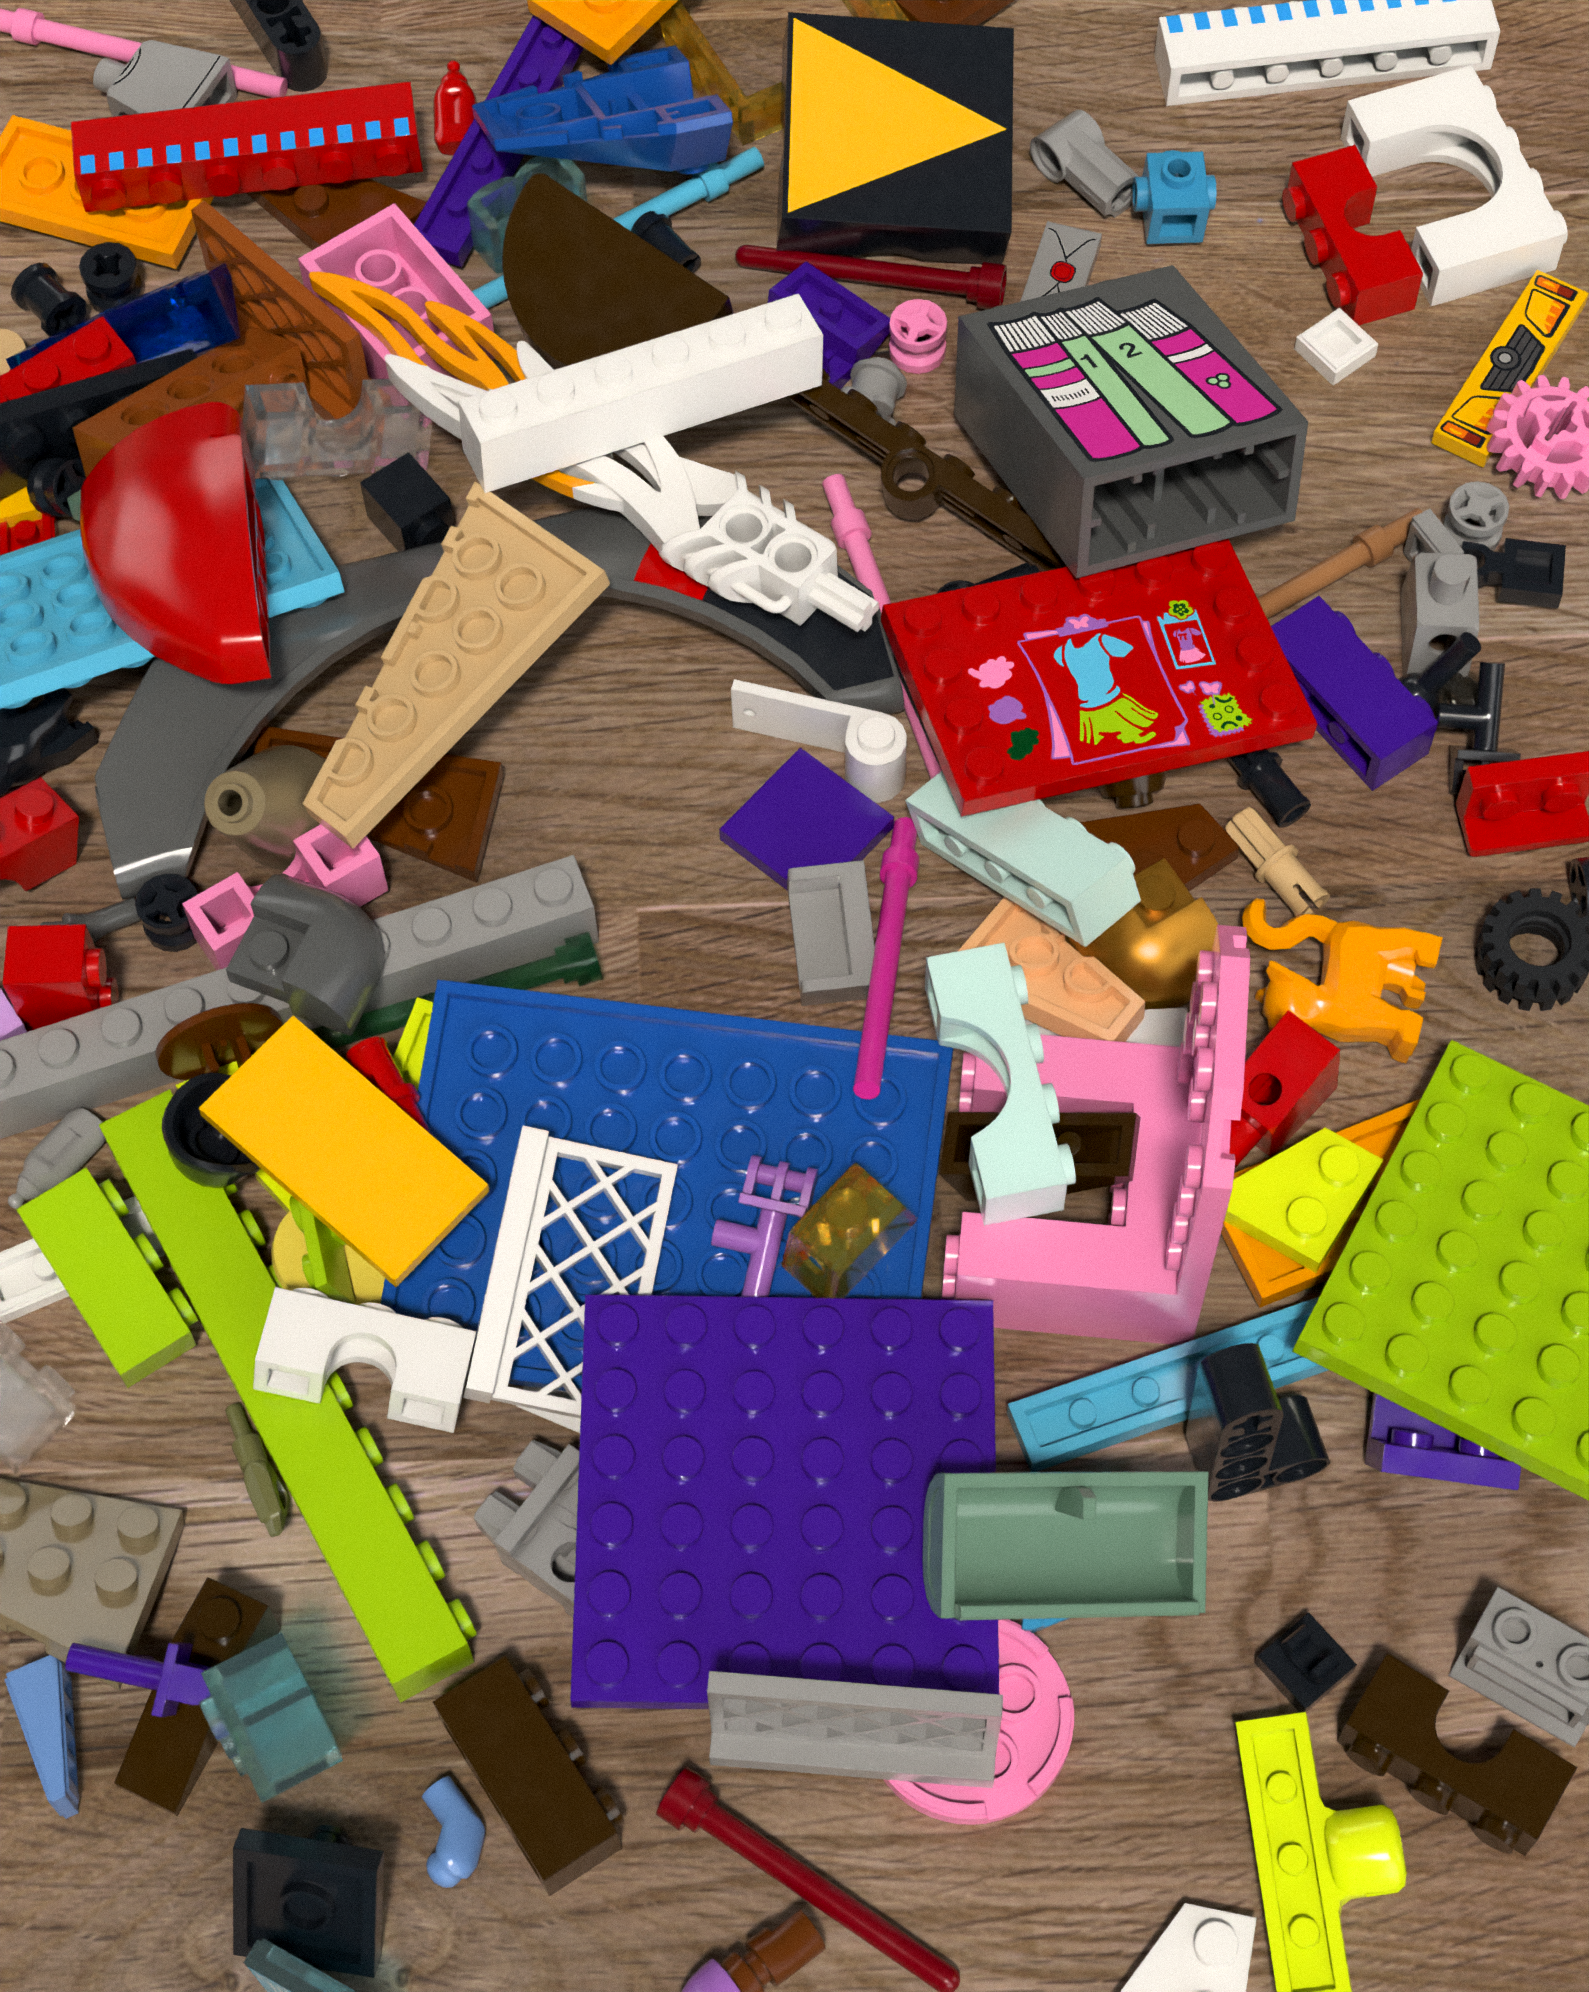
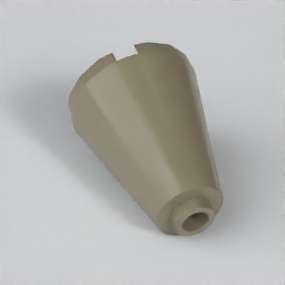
M292 745L269 747L254 754L222 773L211 782L204 800L208 820L220 833L256 862L270 868L286 870L296 854L293 840L320 825L308 814L302 803L326 758L307 748Z

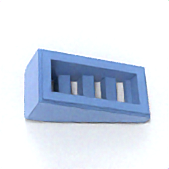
M48 1655L6 1673L7 1678L4 1680L47 1800L59 1816L67 1819L79 1813L72 1679L69 1671L65 1669V1663Z

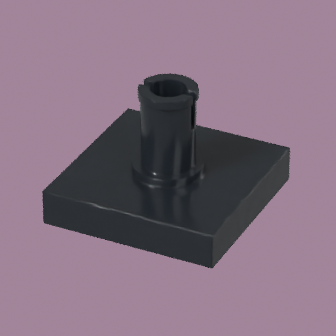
M320 1825L313 1828L309 1832L308 1838L241 1828L233 1846V1955L374 1978L381 1959L384 1851L352 1846V1840L349 1835L342 1829L332 1825Z

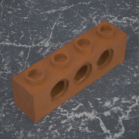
M251 327L72 427L86 478L96 464L118 442L134 430L160 416L181 408L206 402L225 403L238 411L243 421L245 433L309 397L310 393L299 344L256 327Z

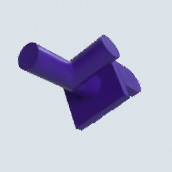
M74 1642L70 1646L66 1659V1671L157 1691L151 1715L158 1717L176 1715L179 1702L189 1705L215 1702L222 1697L226 1689V1679L220 1670L189 1662L193 1644L186 1642L168 1643L164 1662L156 1661L149 1655L133 1656Z

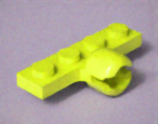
M1306 1712L1235 1722L1277 1992H1352L1340 1919L1342 1906L1351 1899L1398 1893L1405 1886L1407 1872L1397 1819L1392 1809L1385 1805L1340 1811L1324 1806L1320 1796Z

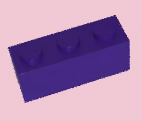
M1317 596L1271 626L1318 723L1316 731L1372 791L1429 754L1438 725L1431 707L1419 695L1413 696L1395 677L1392 666L1383 655L1377 652L1373 653L1356 635L1352 623L1342 612L1333 611L1320 596Z

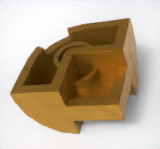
M1163 858L1134 875L1141 901L1087 947L1065 935V941L1082 956H1094L1145 1001V1010L1179 1008L1190 1001L1192 984L1196 982L1199 950L1212 951L1218 925L1203 898L1200 897L1195 900L1167 860Z

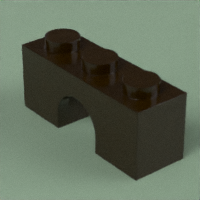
M1387 1653L1337 1742L1349 1749L1347 1756L1360 1768L1376 1776H1385L1387 1772L1412 1787L1410 1790L1411 1796L1424 1807L1442 1815H1447L1451 1811L1475 1826L1473 1829L1474 1834L1488 1846L1507 1854L1515 1850L1525 1856L1538 1841L1578 1767L1515 1729L1512 1730L1494 1758L1482 1763H1467L1456 1759L1441 1745L1436 1732L1438 1711L1450 1691Z

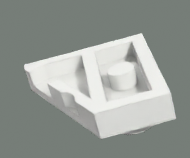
M1185 1903L1120 1992H1246L1257 1918Z

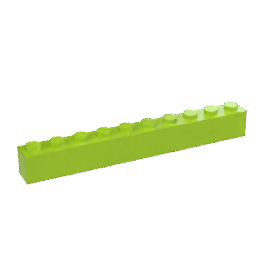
M169 1089L98 1125L401 1703L474 1663L467 1641L477 1636L476 1630L460 1600L457 1598L446 1604L435 1582L446 1577L429 1542L425 1540L415 1546L404 1524L415 1519L397 1483L386 1488L383 1487L374 1470V1467L384 1462L366 1426L354 1432L347 1420L344 1411L352 1408L354 1405L337 1372L334 1371L327 1379L320 1404L253 1389L255 1358L275 1287L283 1289L277 1279L273 1264L265 1267L256 1250L265 1245L266 1242L249 1209H246L237 1214L228 1198L229 1195L238 1191L235 1184L222 1188L204 1187L186 1178L175 1167L162 1133L164 1111L173 1096Z

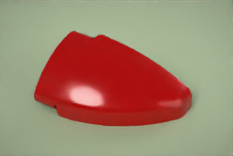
M206 402L184 407L160 416L134 430L118 442L96 464L84 480L81 487L80 533L83 555L98 598L111 619L131 639L154 656L181 670L215 683L237 684L271 678L266 543L262 516L256 498L255 468L243 421L238 411L222 402Z

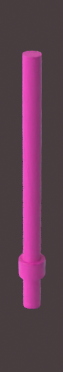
M908 817L898 818L894 822L890 847L882 855L880 879L884 883L853 1087L854 1093L862 1099H874L880 1093L909 888L916 883L918 875L919 856L915 851L917 831L912 819Z

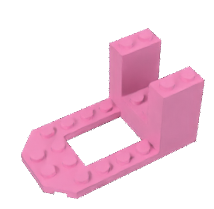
M1217 925L1212 951L1199 950L1196 982L1192 984L1190 1011L1186 1014L1183 1043H1180V1047L1040 1035L1043 1045L1044 1062L1036 1065L1041 1084H1053L1059 1113H1137L1141 1117L1133 1181L1110 1186L1112 1203L1107 1225L1021 1218L984 1226L981 1213L962 1212L961 1235H947L942 1300H993L994 1328L1180 1345L1194 1339L1233 1187L1236 1159L1235 1154H1229L1231 1120L1240 1121L1250 975V952L1246 948V927ZM964 1052L959 1112H1001L1007 1097L999 1077L983 1060L971 1053Z

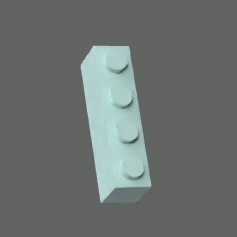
M941 771L905 800L920 843L1084 947H1087L1141 901L1133 876L1135 865L1130 855L1117 843L1110 842L1107 844L1088 833L1084 826L1072 817L1065 819L1046 808L1040 799L961 817L943 771Z

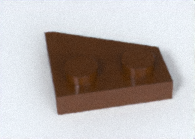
M1200 803L1080 822L1088 833L1107 844L1110 842L1117 843L1130 855L1135 865L1133 876L1165 858L1188 891H1191L1238 858L1240 848Z

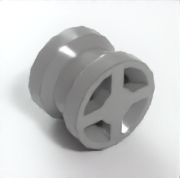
M1479 481L1465 483L1458 487L1451 495L1448 514L1445 516L1443 525L1460 547L1463 541L1484 544L1494 551L1500 543L1503 526L1507 521L1509 513L1507 497L1499 488L1490 483Z

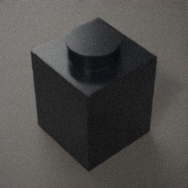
M409 452L360 482L367 517L397 551L441 542L444 540L451 526L455 527L450 498Z

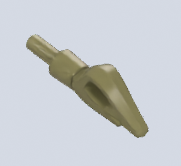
M237 1403L232 1404L226 1408L225 1412L236 1439L232 1444V1450L244 1474L243 1479L248 1495L260 1522L265 1524L271 1537L279 1536L284 1531L286 1515L289 1509L290 1498L288 1490L273 1470V1467L268 1463L261 1437L258 1434L251 1433L242 1406Z

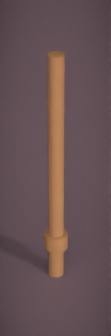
M1415 508L1384 527L1373 525L1354 536L1352 545L1258 597L1257 599L1267 619L1361 566L1366 565L1371 568L1391 557L1394 553V548L1407 540L1412 517L1423 511Z

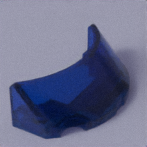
M225 262L200 273L196 272L119 304L68 329L29 345L6 358V361L12 370L101 316L106 319L133 353L137 364L190 348L198 354L241 338L231 274Z

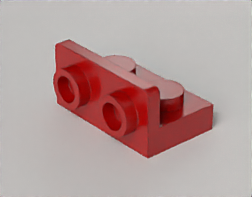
M1589 751L1467 767L1456 801V808L1469 855L1479 857L1588 842L1589 816L1585 802L1589 794Z

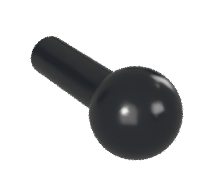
M1464 632L1422 673H1408L1401 676L1398 680L1413 696L1419 695L1434 712L1439 703V690L1481 651V644L1474 635Z

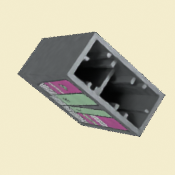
M1174 265L958 316L954 415L1076 579L1295 521L1308 420Z

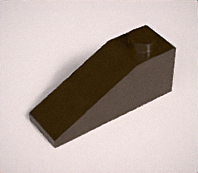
M948 1112L939 1174L967 1201H978L969 1168L971 1137L990 1125L1000 1112ZM1059 1113V1123L1052 1124L1057 1145L1066 1143L1069 1145L1076 1174L1075 1184L1067 1185L1066 1194L1133 1181L1141 1119L1137 1113Z
M206 1578L171 1643L186 1642L193 1644L189 1662L220 1670L226 1679L225 1692L220 1699L211 1703L189 1705L179 1702L176 1715L158 1717L151 1715L157 1691L151 1690L114 1784L117 1787L176 1816L179 1815L281 1630L268 1605L214 1579Z

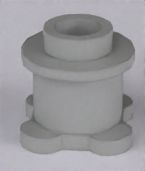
M873 357L859 360L853 365L851 370L852 386L843 387L841 390L846 394L850 389L862 393L878 408L876 414L895 426L896 421L891 417V414L895 408V400L905 393L907 387L905 376L888 359Z

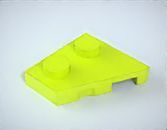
M1325 1127L1233 1179L1232 1192L1224 1221L1317 1273L1379 1173L1383 1159Z

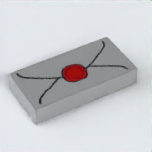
M1047 221L1021 301L1088 286L1101 248L1102 234Z

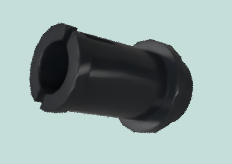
M649 211L636 220L631 232L694 273L697 270L701 261L700 256L672 229V221L667 215Z

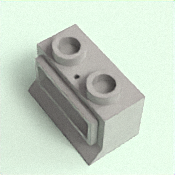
M1497 1587L1448 1676L1575 1748L1589 1724V1638Z

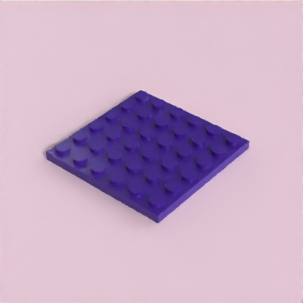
M585 1294L571 1707L709 1709L707 1696L709 1671L999 1695L998 1620L939 1618L931 1610L923 1580L924 1508L928 1487L933 1477L939 1473L996 1472L993 1300Z

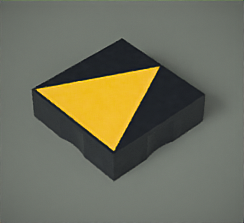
M788 12L782 48L780 120L783 127L784 140L778 178L776 250L852 256L869 253H895L928 261L1002 264L1012 233L1014 28Z

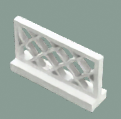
M522 1126L463 1398L490 1403V1400L581 1419V1394L572 1380L582 1374L583 1362L566 1373L545 1341L576 1320L584 1331L585 1304L581 1307L579 1306L559 1275L588 1256H591L611 1286L599 1295H629L625 1289L638 1280L640 1281L637 1295H652L678 1164L548 1137L549 1131ZM562 1157L584 1162L598 1184L567 1202L552 1180L556 1158ZM600 1166L618 1169V1171L606 1177ZM631 1173L660 1178L656 1202L635 1216L631 1214L613 1187L614 1184ZM604 1191L624 1223L596 1241H593L573 1210ZM550 1194L558 1209L544 1217L548 1195ZM653 1215L649 1237L647 1238L639 1224ZM565 1217L585 1248L553 1267L538 1244L540 1233L543 1229ZM630 1230L645 1253L643 1266L619 1281L599 1249ZM536 1258L545 1273L530 1282ZM551 1281L571 1313L544 1331L539 1332L524 1309L526 1299L529 1294ZM522 1323L531 1339L516 1348ZM536 1346L558 1377V1379L538 1392L508 1387L513 1361ZM563 1386L571 1399L556 1397L550 1394Z

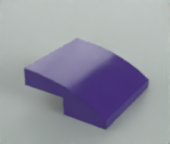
M804 262L769 289L768 303L795 294L800 295L823 333L822 368L830 376L828 382L841 389L851 379L850 374L853 365L859 360L869 359L890 333V318L808 262Z

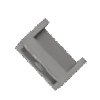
M864 860L788 869L787 889L801 1006L867 999L875 946Z

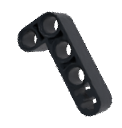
M230 0L276 75L287 79L288 89L306 92L314 90L323 84L327 78L328 68L321 32L318 24L302 0Z
M1245 1343L1230 1346L1209 1355L1201 1361L1198 1367L1185 1436L1197 1470L1208 1471V1501H1226L1299 1481L1328 1467L1331 1462L1307 1397L1291 1396L1278 1399L1259 1345Z

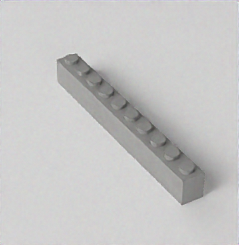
M571 855L371 920L380 932L385 962L379 983L360 1021L413 1004L417 997L421 999L434 997L437 980L474 984L598 943L594 905L575 856ZM226 968L1 1040L0 1139L63 1119L68 1113L79 1107L90 1110L179 1081V1079L169 1077L160 1070L155 1051L158 1043L168 1031L198 1013L224 1005L256 1003L276 1010L284 1025L294 1016L292 1015L289 1003L231 983L227 976ZM295 1016L315 1035L333 1030Z

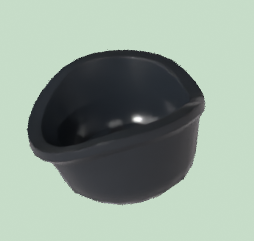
M210 1072L189 1079L172 1096L162 1118L163 1138L175 1167L189 1180L201 1186L222 1188L236 1184L246 1176L262 1170L200 1114L199 1107L231 1077V1075Z

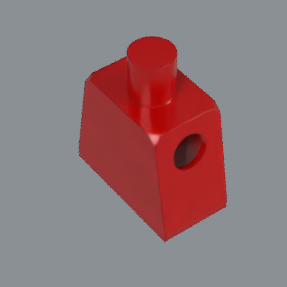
M1290 1010L1284 1014L1245 1062L1240 1121L1231 1120L1229 1154H1235V1168L1254 1146L1258 1147L1266 1155L1274 1156L1338 1087L1340 1049Z

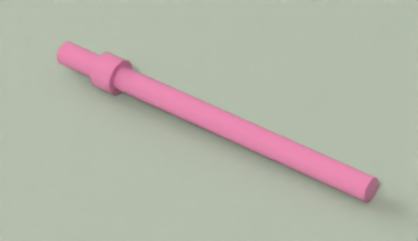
M0 8V31L11 34L13 40L37 46L42 41L127 63L142 44L46 20L41 12L18 8L13 12ZM231 65L237 90L270 98L286 96L288 89L286 78Z
M842 474L831 475L824 479L822 485L834 515L831 520L833 533L838 546L846 549L857 580L873 592L874 599L879 602V608L882 613L883 605L889 604L891 601L868 542L872 535L864 512L855 507L845 477ZM892 649L902 686L904 708L930 779H932L942 769Z

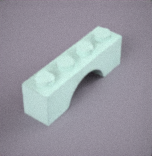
M1005 943L926 957L925 991L939 1045L961 1049L983 1060L999 1077L1007 1097L1005 1106L996 1119L971 1137L969 1168L984 1226L1064 1210L1067 1185L1075 1184L1076 1182L1075 1167L1069 1145L1067 1143L1057 1145L1052 1124L1059 1123L1060 1121L1059 1106L1053 1084H1041L1036 1064L1044 1062L1043 1045L1037 1024L1026 1025L1021 1005L1028 1004V990L1022 966L1010 965Z

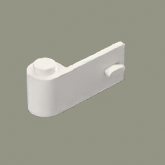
M734 679L731 687L733 728L845 753V781L876 803L890 800L900 793L905 784L907 734L903 725L895 717L874 710Z

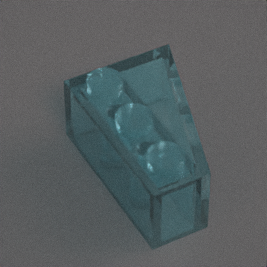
M282 1632L201 1673L211 1696L199 1701L204 1716L215 1738L221 1742L229 1760L232 1759L241 1777L246 1774L249 1775L261 1803L343 1761L341 1749Z

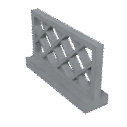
M709 1671L707 1696L712 1732L709 1754L710 1765L993 1788L995 1758L1002 1720L1003 1695Z

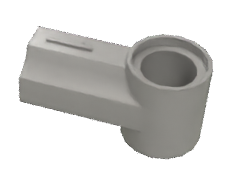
M1077 109L1031 140L1030 153L1038 170L1047 179L1056 183L1065 179L1104 216L1110 214L1115 218L1129 208L1132 202L1133 179L1139 176L1105 146L1101 129L1088 113Z

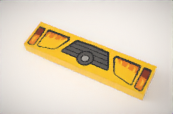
M1537 270L1434 430L1431 443L1484 468L1493 454L1487 450V445L1493 434L1486 431V427L1498 401L1504 392L1511 394L1516 383L1520 380L1526 382L1531 388L1533 387L1539 375L1543 374L1585 307L1589 293Z

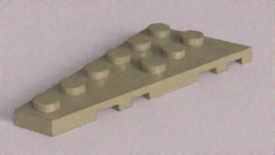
M0 1478V1630L6 1633L18 1630L45 1644L47 1654L65 1663L73 1642L134 1655L184 1529L182 1510ZM99 1678L100 1681L120 1691L122 1683Z

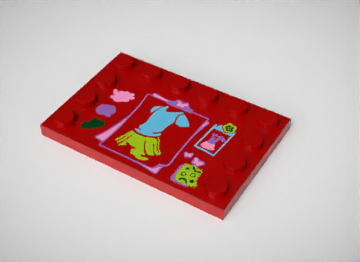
M1229 538L1077 579L1068 567L884 604L882 607L881 623L961 817L1312 739L1318 724Z

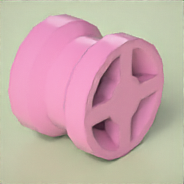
M914 299L898 305L892 312L889 322L891 334L889 354L891 360L898 368L908 373H927L939 367L946 353L947 318L945 312L937 304L929 300ZM918 338H925V341L918 342Z

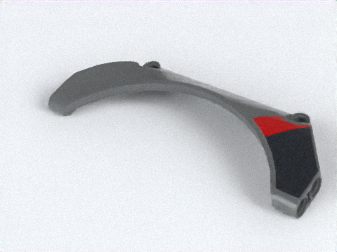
M592 506L532 520L605 570L610 585L599 596L661 608L706 624L760 653L794 677L816 698L885 714L904 710L902 686L891 645L881 623L880 608L872 616V624L866 631L860 629L856 632L818 608L800 626L782 614L768 612L755 603L730 601L713 592L709 586L703 585L687 576L684 571L664 562L654 545L618 511ZM699 516L700 529L712 516ZM443 541L338 565L336 567L340 572L344 593L329 597L325 602L316 607L297 608L270 617L271 678L237 684H220L181 670L158 657L154 658L126 709L95 775L97 803L116 882L122 899L136 897L143 884L158 875L178 874L187 879L208 820L204 800L211 782L238 764L261 730L296 693L336 661L375 637L397 628L422 579L432 575L442 557L444 550L441 543ZM837 565L838 578L874 599L873 592Z

